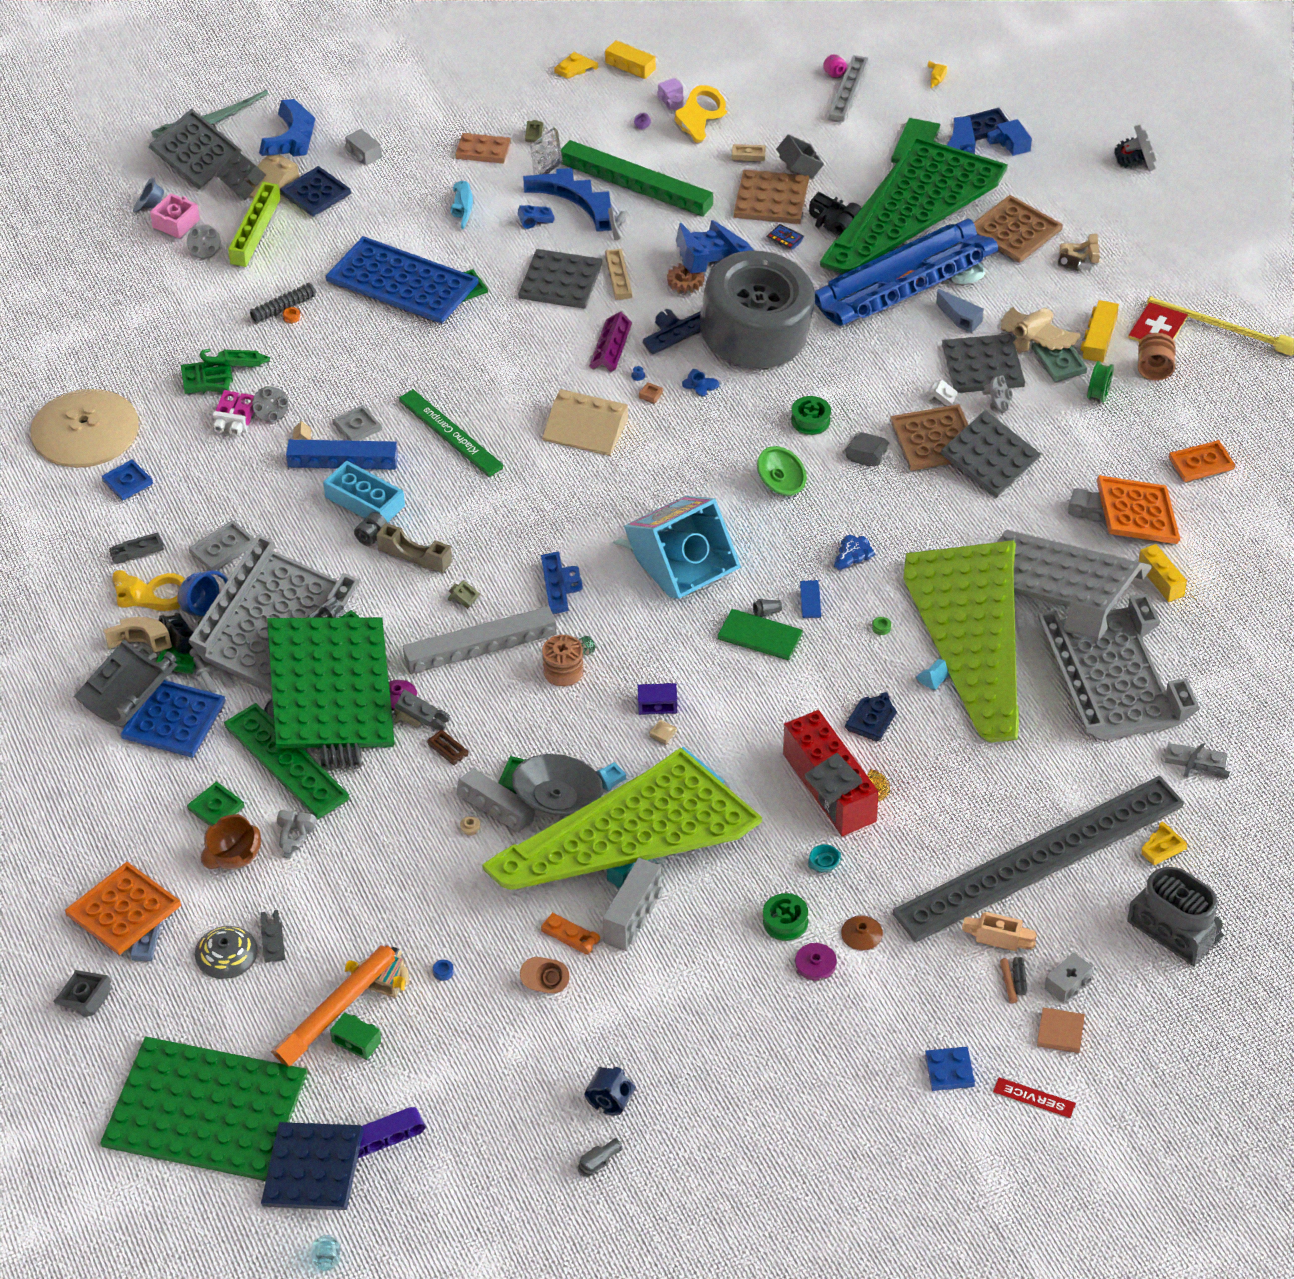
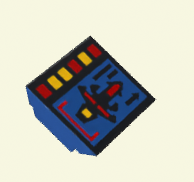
M779 224L766 237L781 245L795 249L802 242L804 235Z

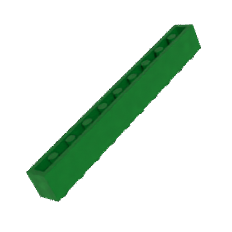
M569 140L559 151L560 164L702 217L713 206V192L575 141Z

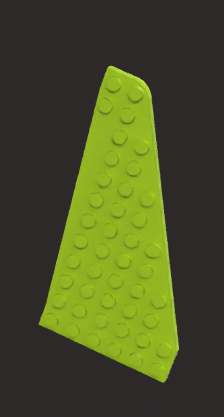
M1014 540L906 553L903 579L942 660L946 662L948 672L978 734L987 742L1018 740L1019 708L1017 705L1014 603L1016 544Z
M680 747L643 774L518 845L514 844L482 864V868L501 887L508 890L520 889L636 863L638 858L649 860L738 840L762 823V817Z

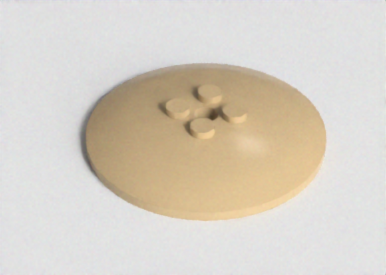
M101 389L76 390L54 398L38 411L32 421L31 439L37 452L52 463L75 468L91 467L106 463L124 453L132 445L138 434L139 419L133 405L119 394Z

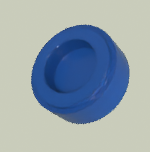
M443 959L434 963L433 975L437 980L446 981L453 976L454 968L450 961Z

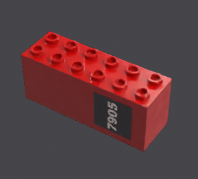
M818 709L784 723L783 755L839 834L843 837L877 822L879 791ZM838 753L862 778V784L850 790L847 794H843L841 798L829 805L805 779V773Z

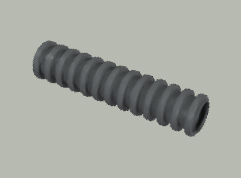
M308 282L306 285L297 287V290L293 289L292 292L289 291L284 293L283 296L280 295L278 298L269 300V303L260 304L255 309H250L251 318L255 323H259L264 318L268 319L269 316L272 317L274 314H278V312H283V310L292 307V305L296 306L297 303L300 304L302 301H306V299L309 300L311 297L316 296L315 288Z

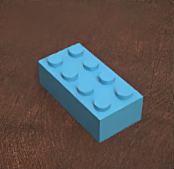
M345 461L323 482L325 498L364 519L370 513L377 512L388 523L405 507L403 490L348 461Z

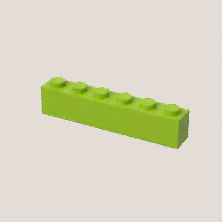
M262 182L228 248L230 264L247 267L280 201L279 184Z

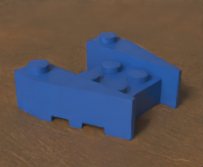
M711 220L710 228L707 232L690 233L682 223H679L676 244L680 248V256L683 258L682 263L690 273L706 272L708 262L721 261L738 252L754 251L747 241L714 220Z

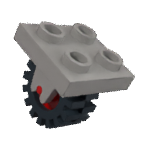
M1140 124L1136 125L1134 129L1137 137H1131V140L1126 138L1125 142L1123 140L1120 141L1121 144L1118 143L1116 145L1114 154L1121 167L1127 168L1129 166V168H1133V165L1137 167L1138 163L1142 164V161H1146L1148 169L1151 171L1156 169L1154 165L1156 158L1154 152L1150 153L1153 149L1150 141H1146L1149 139L1146 129L1142 130Z

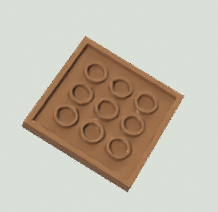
M743 169L734 209V218L800 224L809 176Z
M1012 195L1007 196L973 222L977 235L994 238L998 244V251L1019 263L1063 228V224Z
M960 404L890 416L891 425L910 471L952 464V462L940 454L941 450L968 426Z

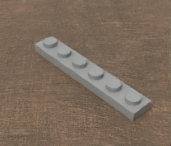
M852 56L829 111L828 119L845 121L867 67L868 57Z

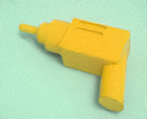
M928 61L927 67L933 69L931 73L932 85L930 87L932 89L933 86L939 85L947 74V66Z

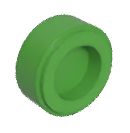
M886 617L875 618L872 622L873 632L877 635L888 634L891 631V621Z

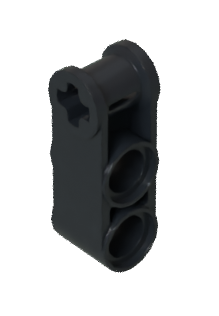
M175 613L171 616L160 615L159 621L167 628L170 641L176 648V651L183 654L190 653L193 647L189 643V639L194 631L184 621L181 614Z

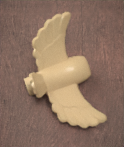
M1012 307L1001 319V330L1007 333L1012 332L1017 337L1013 343L1018 353L1028 351L1030 341L1040 343L1042 347H1047L1049 350H1061L1062 348H1070L1081 337L1079 333L1068 332L1050 324L1053 320V312L1048 308H1041L1026 315Z

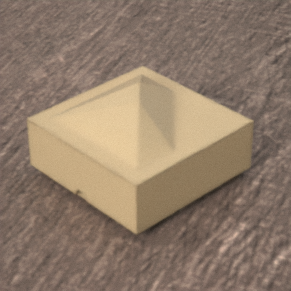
M659 720L649 732V736L666 745L677 732V728Z

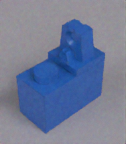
M1018 119L997 124L996 130L987 133L989 144L1000 143L1002 147L1009 150L1012 156L1031 151L1032 138Z

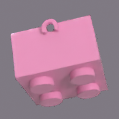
M172 193L150 211L153 228L179 239L200 220L196 203L189 201L185 196L181 198Z

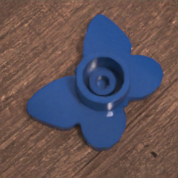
M692 369L688 374V378L682 382L684 388H694L696 394L702 397L707 395V390L712 391L720 386L718 380L706 378L705 374L697 369Z

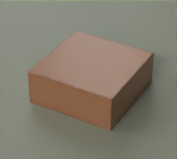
M647 382L639 392V398L655 404L663 394V388Z

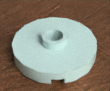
M978 263L950 278L958 284L976 282L984 276V266Z

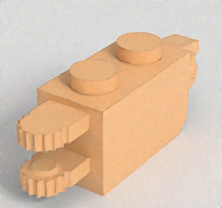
M990 912L982 913L981 918L965 917L962 925V931L975 936L976 942L1016 952L1017 948L1033 949L1037 938L1036 932L1022 927L1023 920Z

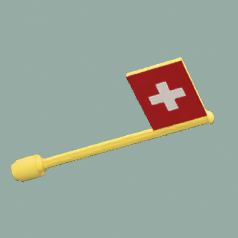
M1153 296L1147 299L1145 310L1128 335L1129 339L1138 342L1144 336L1151 333H1163L1174 340L1189 317L1272 344L1277 352L1289 356L1294 355V338L1281 334L1275 338L1155 299Z

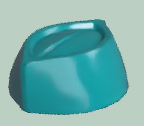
M818 845L810 852L808 867L817 872L828 873L834 870L841 862V852L831 845Z

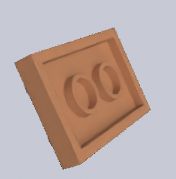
M462 133L455 153L456 159L504 164L511 144V138Z

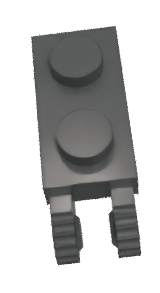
M157 532L122 542L111 547L109 552L113 556V563L119 564L124 563L127 559L162 551L164 546Z
M405 689L395 704V708L438 731L445 730V723L450 720L448 713L438 710V708Z
M274 910L273 913L274 924H267V914L265 911L261 912V934L265 963L286 960L282 924L280 923L278 910Z

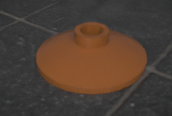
M860 915L848 919L843 924L841 936L849 947L864 951L876 947L881 942L883 930L875 919Z

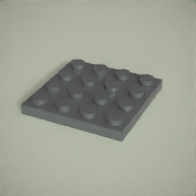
M192 108L152 141L148 147L198 189H201L217 174L236 150L240 153L242 151Z
M536 249L519 290V299L586 309L602 266V259Z
M1012 334L942 340V348L953 388L958 393L985 390L984 386L990 384L992 378L1001 375L1004 376L1008 388L1025 387V379L1015 344L1013 343Z
M986 410L950 441L940 453L995 498L1001 495L1041 456L1040 452Z

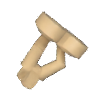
M1090 234L1088 240L1083 243H1063L1059 246L1061 250L1059 254H1069L1081 258L1082 261L1089 255L1091 263H1099L1098 234ZM1088 246V249L1084 252L1083 255L1075 252L1077 250H1083Z

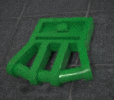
M205 361L181 365L185 394L203 392L204 394L206 391L219 392L222 395L224 390L230 391L229 386L233 382L232 368L230 366L207 363Z

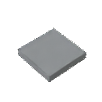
M364 405L332 419L333 425L348 441H360L382 430V425Z

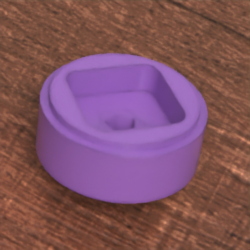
M640 113L634 119V124L638 129H645L651 123L647 113Z

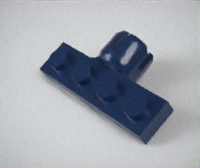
M670 309L664 310L668 315L663 311L659 312L655 323L660 328V331L644 338L643 344L654 355L701 332L699 324L701 311L682 320L678 319Z

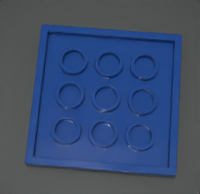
M164 680L127 722L121 732V737L128 741L193 758L225 704V696Z

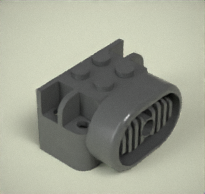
M1162 867L1155 870L1149 876L1146 887L1130 902L1127 922L1193 967L1225 935L1221 932L1223 923L1216 916L1218 899L1215 892L1208 885L1181 868Z

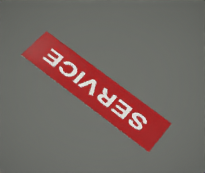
M1001 1077L998 1078L993 1093L1071 1118L1076 1105L1075 1102Z

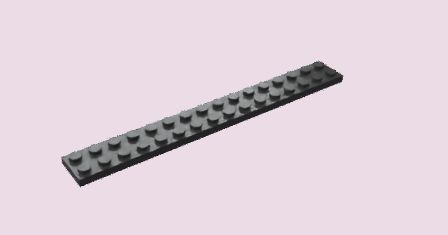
M1159 775L894 908L892 914L916 943L1182 808L1184 801Z

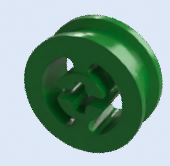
M1101 361L1096 362L1088 387V399L1097 398L1102 403L1106 401L1114 374L1113 364L1106 366L1102 365Z
M817 396L801 397L792 405L791 424L800 433L807 435L820 434L830 426L831 406L826 400Z
M781 893L772 896L766 901L763 907V926L767 934L777 940L790 941L799 938L806 932L809 923L808 906L802 898L790 893Z

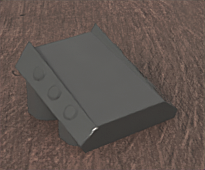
M859 432L854 435L844 451L846 452V457L851 462L866 466H878L882 461V454L886 453L890 442L879 436Z

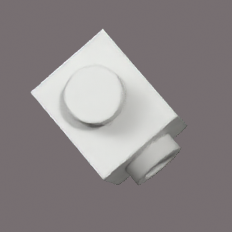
M940 380L937 384L933 383L928 389L929 395L927 400L930 401L935 396L946 406H950L958 392L945 381Z

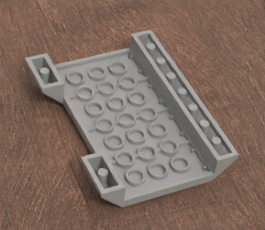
M1005 530L997 541L1014 540L1016 544L1014 593L1069 607L1064 631L1099 640L1107 630V614L1133 579L1143 580L1152 568L1149 564L1010 530Z
M258 534L190 637L189 643L205 662L271 691L267 618H308V615L334 596L339 605L344 609L360 580L345 573H342L339 580L312 569L275 552V541Z
M1148 594L1129 597L1128 607L1110 610L1106 616L1108 628L1099 640L1065 632L1066 619L1060 620L1057 611L1038 614V619L1087 732L1102 740L1170 728L1179 726L1199 710L1200 706L1187 678L1168 681L1167 689L1165 690L1142 638L1160 624V619Z

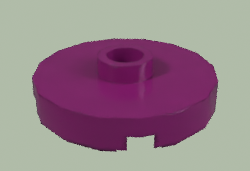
M809 943L797 951L795 965L798 973L804 978L820 981L822 978H829L835 972L837 958L834 951L827 945Z

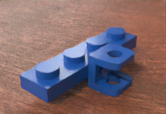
M559 551L543 554L541 559L552 614L569 611L567 594L583 589L579 567L569 566L562 568Z

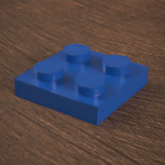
M133 459L102 475V481L122 501L153 484L152 478Z
M968 1046L925 1050L932 1091L975 1087Z

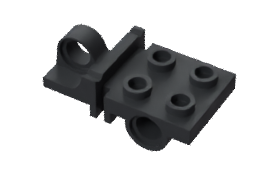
M818 191L809 204V214L817 219L815 227L819 229L823 225L824 228L840 236L861 210V207L854 202L845 206L842 204V199L838 202V197L832 199Z

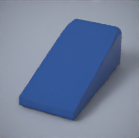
M800 581L802 618H821L819 581Z

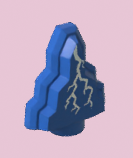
M851 534L846 535L841 540L840 554L836 556L834 567L841 570L853 563L857 564L874 557L875 552L870 546L869 540L864 536L857 538Z

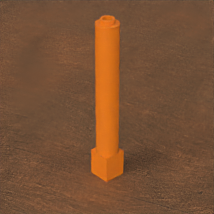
M380 945L292 1033L288 1034L270 1052L281 1064H285L287 1067L291 1066L308 1049V1046L395 961V952L387 945L385 947Z

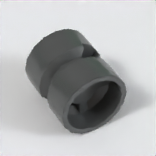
M372 512L354 529V535L360 543L370 547L377 541V533L387 521L381 514Z

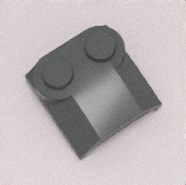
M75 970L53 1002L63 1007L78 1010L84 1017L93 1016L110 994L111 980L108 975Z

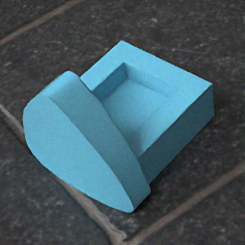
M938 659L929 669L921 671L916 676V679L924 686L936 690L949 676L945 660Z
M615 762L596 771L602 780V787L606 791L611 790L612 787L626 780V773Z

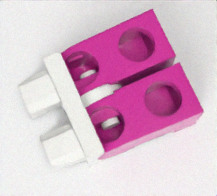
M224 390L213 414L214 431L222 433L224 429H229L230 434L234 436H239L241 432H246L247 426L250 424L251 418L255 413L252 404L254 395L244 393L240 395L239 392ZM228 396H232L234 399L229 401ZM245 399L251 400V402L247 404L245 403Z

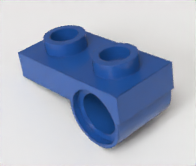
M519 205L517 215L522 226L526 229L533 228L537 222H554L555 217L550 207Z

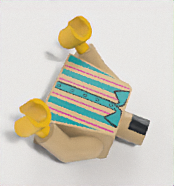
M391 947L395 952V961L367 989L396 998L399 988L404 991L405 987L410 983L408 969L404 966V960L400 958L402 955L401 950ZM352 960L347 961L344 972L350 971L352 974L365 960L359 963Z

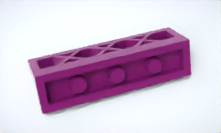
M621 311L606 319L589 364L592 369L603 364L610 372L616 370L632 322Z

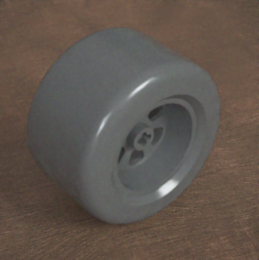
M743 251L732 254L719 261L711 269L707 277L699 319L702 337L718 356L735 365L755 369L772 368L782 365L796 357L806 343L815 305L813 284L801 267L781 255L766 251Z

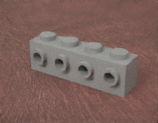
M473 768L459 778L457 795L518 833L534 821L536 809L522 801L517 794Z

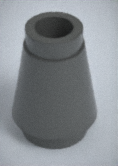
M758 599L753 602L754 615L759 617H765L782 611L781 600Z

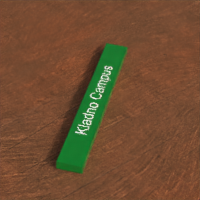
M414 389L399 397L400 403L488 477L503 469V464Z

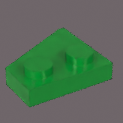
M173 645L171 648L162 650L156 663L162 662L163 656L170 652L176 657L175 663L177 666L173 671L193 674L197 668L193 661L194 657L190 653H179Z

